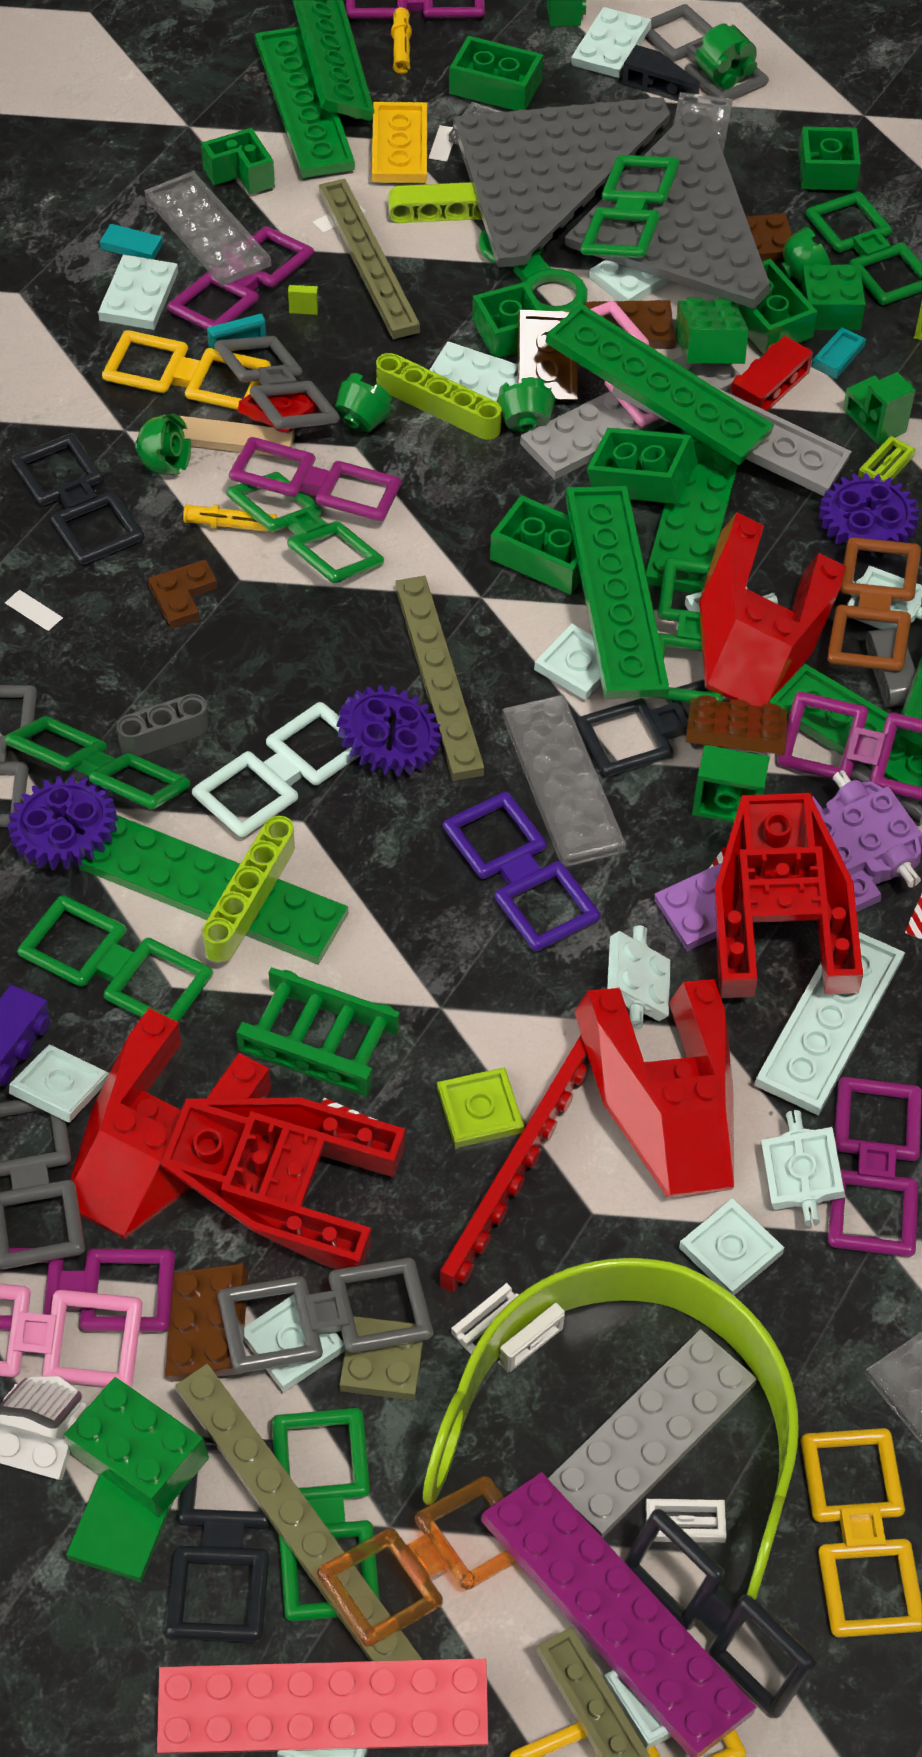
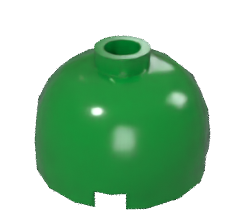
M809 227L802 228L788 238L782 253L784 262L780 264L788 279L793 277L799 284L803 265L810 267L817 264L831 265L822 244L817 245L811 239L816 235Z
M176 414L156 416L150 418L141 427L135 442V449L147 469L161 475L181 474L179 472L180 468L186 470L191 457L190 438L185 439L183 429L188 428L180 416Z

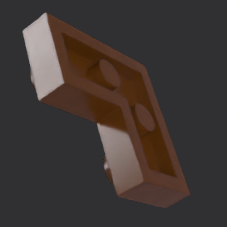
M206 559L148 578L149 588L170 629L200 620L199 610L192 597L218 589L217 580Z

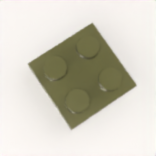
M353 1316L358 1336L416 1326L413 1323ZM424 1341L350 1353L345 1348L340 1391L415 1401Z

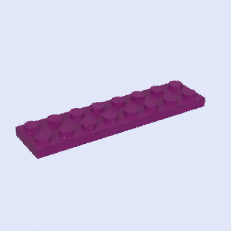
M542 1472L482 1513L481 1522L690 1757H701L754 1714L756 1705Z

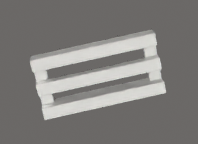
M506 1283L452 1327L451 1334L472 1354L476 1347L472 1342L486 1331L496 1316L518 1294H514L512 1288ZM505 1299L507 1300V1302L500 1306L496 1311H494L490 1316L483 1320L473 1330H471L468 1334L464 1335L466 1331H468L478 1321H480L489 1312L496 1308L500 1303H502Z
M554 1303L500 1347L501 1353L499 1354V1364L507 1373L511 1372L563 1330L565 1311L557 1303Z
M646 1499V1521L655 1509H661L664 1512H717V1517L683 1515L669 1517L680 1527H717V1529H683L695 1542L725 1543V1500ZM659 1531L653 1542L672 1541Z

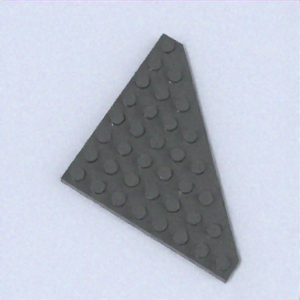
M664 97L606 103L598 102L585 105L574 104L564 107H545L531 110L521 109L478 115L467 114L453 117L455 134L470 181L473 184L477 204L497 267L525 265L537 248L541 249L553 238V232L557 228H563L574 217V212L579 207L583 208L595 196V191L600 186L604 187L606 185L617 156H635L636 151L640 147L644 148L655 137V132L660 127L664 128L669 123L670 112Z
M687 111L644 155L676 157L680 160V165L666 202L663 204L648 203L647 210H657L660 213V219L646 256L643 258L597 257L755 309L770 293V283L711 118ZM632 167L618 182L616 190L658 192L666 168ZM601 199L564 237L566 246L580 251L595 210L599 207L615 208L617 202ZM604 219L594 244L637 246L646 221L631 222Z

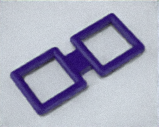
M502 792L444 820L443 829L480 878L485 879L499 872L508 884L495 892V900L532 950L540 951L600 920L601 913L562 862L556 861L541 869L532 858L533 855L547 847V842L510 793ZM504 807L530 842L485 863L460 830V827ZM557 877L583 914L538 935L511 898Z

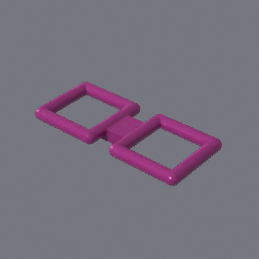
M345 0V10L348 19H393V12L397 9L356 8L355 0ZM397 0V8H406L408 11H423V15L426 18H482L485 15V0H474L475 7H433V0Z
M265 226L224 259V264L233 269L224 277L214 271H208L169 302L167 309L169 312L205 330L211 326L234 321L258 301L259 295L254 291L258 286L264 284L269 287H275L312 257L314 249L305 243ZM266 239L297 252L294 257L271 275L241 261V259ZM210 284H214L242 298L215 321L184 306Z
M256 437L247 439L229 471V478L232 481L290 497L297 496L299 491L315 495L316 502L319 505L379 522L385 520L402 484L399 477L342 461H335L329 471L314 467L313 464L316 458L313 453ZM255 450L301 462L290 484L244 471ZM341 474L387 486L378 507L375 508L332 496L331 493Z
M798 692L794 696L787 722L785 755L779 754L777 763L781 767L833 779L837 772L840 774L842 770L846 772L850 779L855 761L873 765L869 782H873L882 788L889 786L896 795L922 801V787L884 778L897 727L922 733V719L890 713L886 717L882 733L864 729L868 716V709L865 706ZM805 706L853 717L840 767L792 756Z
M841 1077L839 1079L834 1135L837 1151L858 1154L857 1171L841 1169L844 1191L846 1192V1185L904 1192L902 1240L893 1241L843 1234L845 1198L830 1200L828 1243L831 1247L902 1257H912L916 1253L919 1184L913 1178L895 1176L896 1159L916 1161L920 1157L922 1089L919 1086L852 1077ZM851 1092L908 1099L906 1146L849 1139Z
M9 1248L10 1253H12V1252H17V1251H22V1250L33 1249V1248ZM93 1248L87 1252L85 1271H63L64 1258L39 1262L49 1263L43 1314L46 1315L51 1314L53 1294L57 1290L98 1293L101 1263L160 1264L155 1317H141L139 1332H165L168 1330L175 1265V1253L172 1250ZM67 1306L66 1311H81L79 1325L83 1331L124 1332L125 1316H95V1308ZM0 1315V1331H10L12 1315Z

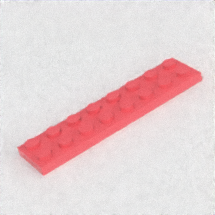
M486 1658L159 1667L157 1753L159 1755L489 1746Z

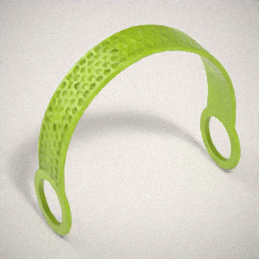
M618 1258L584 1263L557 1272L537 1282L518 1295L491 1322L470 1356L457 1392L447 1408L432 1450L423 1487V1502L426 1505H431L437 1499L453 1461L461 1431L474 1396L485 1375L499 1358L502 1345L554 1303H557L564 1311L584 1305L610 1301H639L665 1305L700 1321L736 1350L758 1379L774 1416L779 1442L778 1482L746 1594L756 1600L793 1473L799 1429L796 1396L788 1368L776 1343L762 1323L739 1299L713 1280L685 1266L654 1259Z

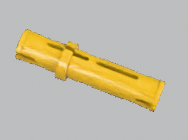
M406 8L395 9V12H393L394 25L391 28V36L394 39L393 69L399 74L407 73V69L410 70L409 39L412 35V28L409 25L410 13Z
M185 504L184 523L210 525L211 529H218V526L270 532L259 522H254L256 520L245 511L220 508V505L215 504L212 507ZM268 514L273 519L277 518V514Z

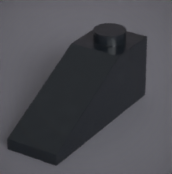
M635 45L624 62L622 85L696 107L698 104L700 82L663 53Z

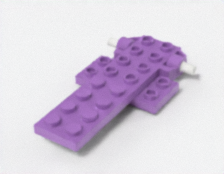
M844 770L840 771V774L837 772L833 776V780L837 783L840 790L832 800L828 801L826 808L822 809L814 796L812 798L853 880L856 911L858 912L881 901V893L876 887V884L902 876L908 887H913V884L916 886L921 881L914 868L920 863L922 833L889 786L882 788L873 782L861 783L859 780L851 781ZM722 863L655 893L656 904L686 951L717 938L715 885Z

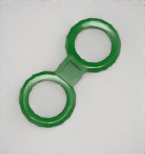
M484 228L479 235L478 247L487 260L496 264L487 232ZM544 246L541 249L537 248L525 265L505 266L513 267L515 274L522 282H527L532 292L542 283L561 282L570 286L576 293L573 301L561 306H549L539 302L543 311L571 312L580 303L585 305V302L588 300V289L582 279L574 273L563 269H551L540 255L544 250Z

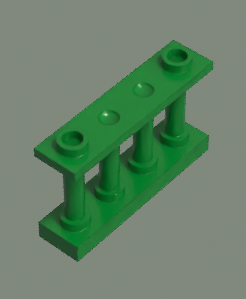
M271 967L268 972L270 991L274 992L258 1025L241 1023L236 1032L238 1051L367 1097L372 1088V1068L368 1067L367 1064L383 1031L398 1035L400 1031V1012L395 1011L386 1004H375L301 978L292 971H282ZM288 997L303 1002L306 1005L290 1036L284 1037L270 1032ZM320 1008L338 1016L322 1048L317 1049L302 1042ZM351 1020L370 1026L354 1059L348 1060L335 1055Z

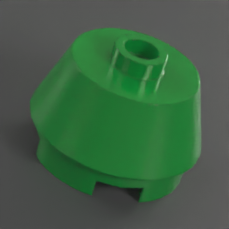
M352 373L346 381L340 384L335 410L348 426L370 432L391 416L390 411L394 405L390 404L393 398L379 384L376 383L373 387L361 381L363 375Z
M522 377L521 383L509 386L506 382L500 387L497 403L501 407V415L508 428L518 432H528L535 430L539 426H546L549 423L556 398L552 393V387L548 388L545 386L543 379Z

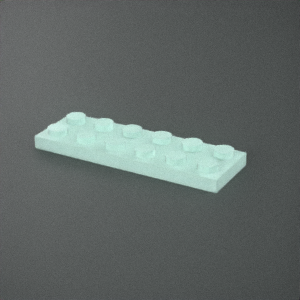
M860 932L863 978L859 993L824 994L822 965L820 963L755 1080L754 1086L818 1116L905 954L901 950Z

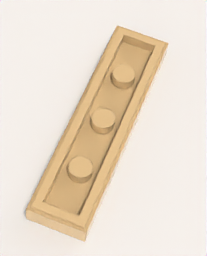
M180 416L188 428L183 429L185 439L190 438L192 447L241 452L247 439L250 437L260 438L288 447H292L294 441V430L286 433L279 432L274 427ZM255 450V452L253 453L258 455L279 457L258 450Z

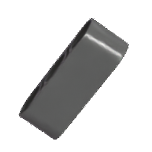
M897 628L868 631L866 633L867 654L870 656L892 658ZM908 647L904 668L901 671L873 669L887 708L904 706L916 670Z
M189 694L123 716L117 723L120 751L123 754L129 752L136 756H141L204 734L209 727L206 700L200 695Z

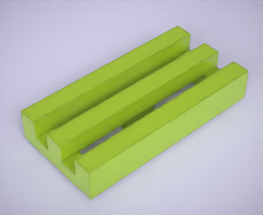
M890 436L859 469L858 477L863 479L864 473H868L870 479H874L877 474H880L881 481L883 482L888 478L893 480L914 457L916 449ZM893 446L897 447L890 455L886 457L884 462L875 470V472L872 471V469L877 465V463L891 450ZM903 453V455L893 464V462Z

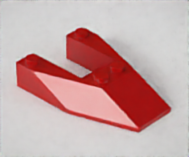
M736 512L720 533L699 600L705 688L730 700L739 699L747 701L749 705L762 706L769 703L774 695L792 678L813 653L839 593L846 566L818 553L802 572L792 610L746 589L764 525Z
M811 794L742 795L715 885L717 963L721 998L755 997L757 968L753 922L817 920L824 994L859 993L863 978L854 883Z
M715 979L683 982L669 1002L687 1058L644 1062L620 988L587 991L574 1013L603 1105L665 1196L671 1198L732 1190L734 1188L733 1079L725 1008Z
M148 1008L130 1032L93 1105L70 1178L76 1185L80 1216L123 1239H126L191 1189L190 1186L161 1167V1161L181 1110L147 1092L182 1043L179 1022L151 1008ZM238 1053L206 1099L266 1097L271 1091L269 1068Z
M304 1098L186 1099L161 1161V1167L253 1232L324 1266L343 1269L364 1265L371 1246V1227L303 1207L320 1157L324 1156L395 1177L406 1146V1129Z

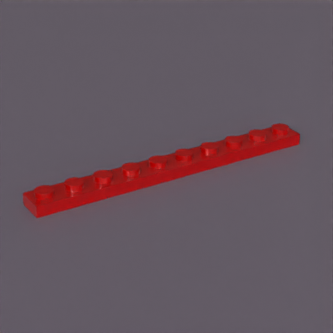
M582 1035L579 1036L440 1272L441 1288L454 1293L460 1282L465 1284L468 1281L474 1268L472 1263L477 1253L483 1254L491 1239V1234H489L494 1224L500 1225L508 1210V1205H506L511 1195L516 1197L520 1192L525 1180L524 1172L527 1167L533 1168L541 1153L539 1148L544 1139L549 1141L556 1129L557 1121L555 1119L560 1111L565 1113L568 1110L573 1099V1093L571 1092L575 1085L581 1086L585 1081L589 1071L587 1066L589 1057Z

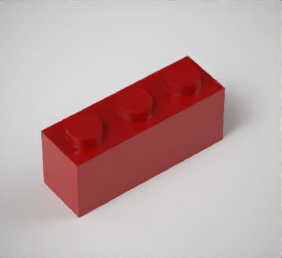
M784 336L776 344H771L766 353L759 359H755L742 375L739 374L734 378L730 386L731 394L768 412L809 374L813 351Z

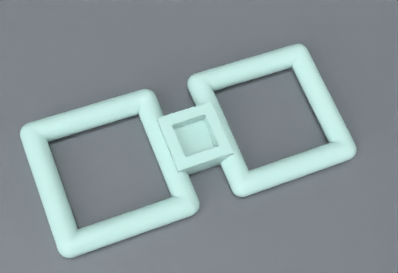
M318 702L267 737L266 744L276 753L275 755L262 762L252 752H244L192 789V795L236 835L245 837L298 799V793L291 785L304 777L311 784L320 785L360 756L350 757L349 754L352 749L350 747L316 771L284 743L289 737L319 717L336 731H339L340 728L336 726L339 715L323 702ZM248 766L281 796L242 822L209 792Z

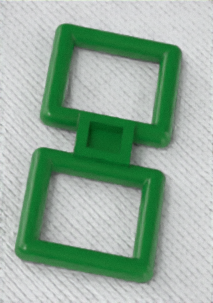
M617 156L602 192V199L604 201L617 202L615 208L599 207L595 210L580 248L581 253L593 256L645 257L660 219V213L657 210H647L648 203L663 204L666 202L678 171L680 160L676 157ZM624 167L666 168L658 192L616 190ZM604 219L631 222L646 221L637 246L594 243Z
M855 192L806 210L807 218L837 253L854 248L860 255V257L851 259L848 265H860L862 284L880 305H887L922 292V262L905 243L901 242L891 246L887 242L885 237L892 234V227L861 192ZM857 204L877 229L841 241L821 215ZM900 255L921 281L885 293L864 267Z
M279 472L263 476L289 484L291 482ZM240 483L229 487L226 491V495L268 531L276 532L284 528L292 531L295 536L287 540L288 547L332 583L341 582L384 564V557L340 521L331 523L324 521L320 517L323 511L322 507L304 492L299 491L297 496L291 497L303 509L273 519L245 496L246 494L261 490V488ZM337 534L366 559L335 570L306 545Z
M672 557L665 561L658 617L661 620L679 623L677 635L658 633L663 659L666 646L702 651L700 612L672 609L671 605L676 571L708 575L711 563ZM670 687L668 696L653 697L690 703L691 698L707 695L715 697L717 701H723V696L714 691L709 693Z
M43 716L5 736V743L8 746L64 771L75 769L89 775L91 783L149 809L159 807L187 790L191 784L188 778L132 753H124L117 758L103 753L107 749V744L104 741L48 716ZM44 730H48L85 748L65 757L27 739ZM129 766L170 785L150 795L110 776Z
M61 895L56 899L17 950L20 957L79 987L87 985L94 974L111 982L103 993L104 998L142 1018L148 1008H151L179 1022L213 976V970L209 966L149 937L145 938L134 952L118 945L127 931L124 924L65 895ZM64 911L109 932L80 971L35 949ZM150 953L196 975L167 1015L121 992Z
M359 1408L275 1415L271 1421L273 1454L290 1478L288 1429L349 1424L354 1483L301 1487L298 1489L335 1539L359 1538L362 1577L380 1600L373 1524L368 1520L345 1522L344 1500L365 1498L370 1493L362 1410ZM279 1535L285 1618L290 1622L338 1618L328 1602L300 1604L297 1558Z

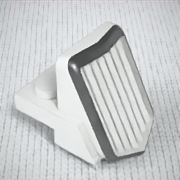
M59 1376L27 1377L18 1385L15 1384L0 1404V1463L62 1480L71 1452L64 1433L88 1406V1404L81 1402V1392Z

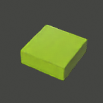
M289 285V313L318 315V286Z

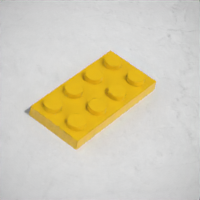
M373 102L375 113L373 114L372 182L427 183V102Z

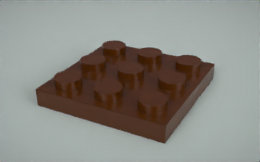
M707 695L691 698L686 743L785 755L787 741L786 709H781L779 705L770 703L763 704L762 706L749 705L747 701L734 699L730 702L717 701L715 697Z

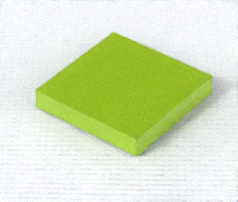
M505 1067L437 1082V1090L455 1148L523 1133L524 1124Z

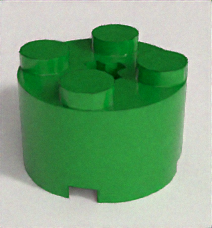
M723 23L709 30L701 40L704 44L700 51L697 49L695 53L697 66L717 86L722 87L724 90L732 88L746 75H751L757 68V62L755 61L757 56L756 46L733 24L728 26L726 23Z

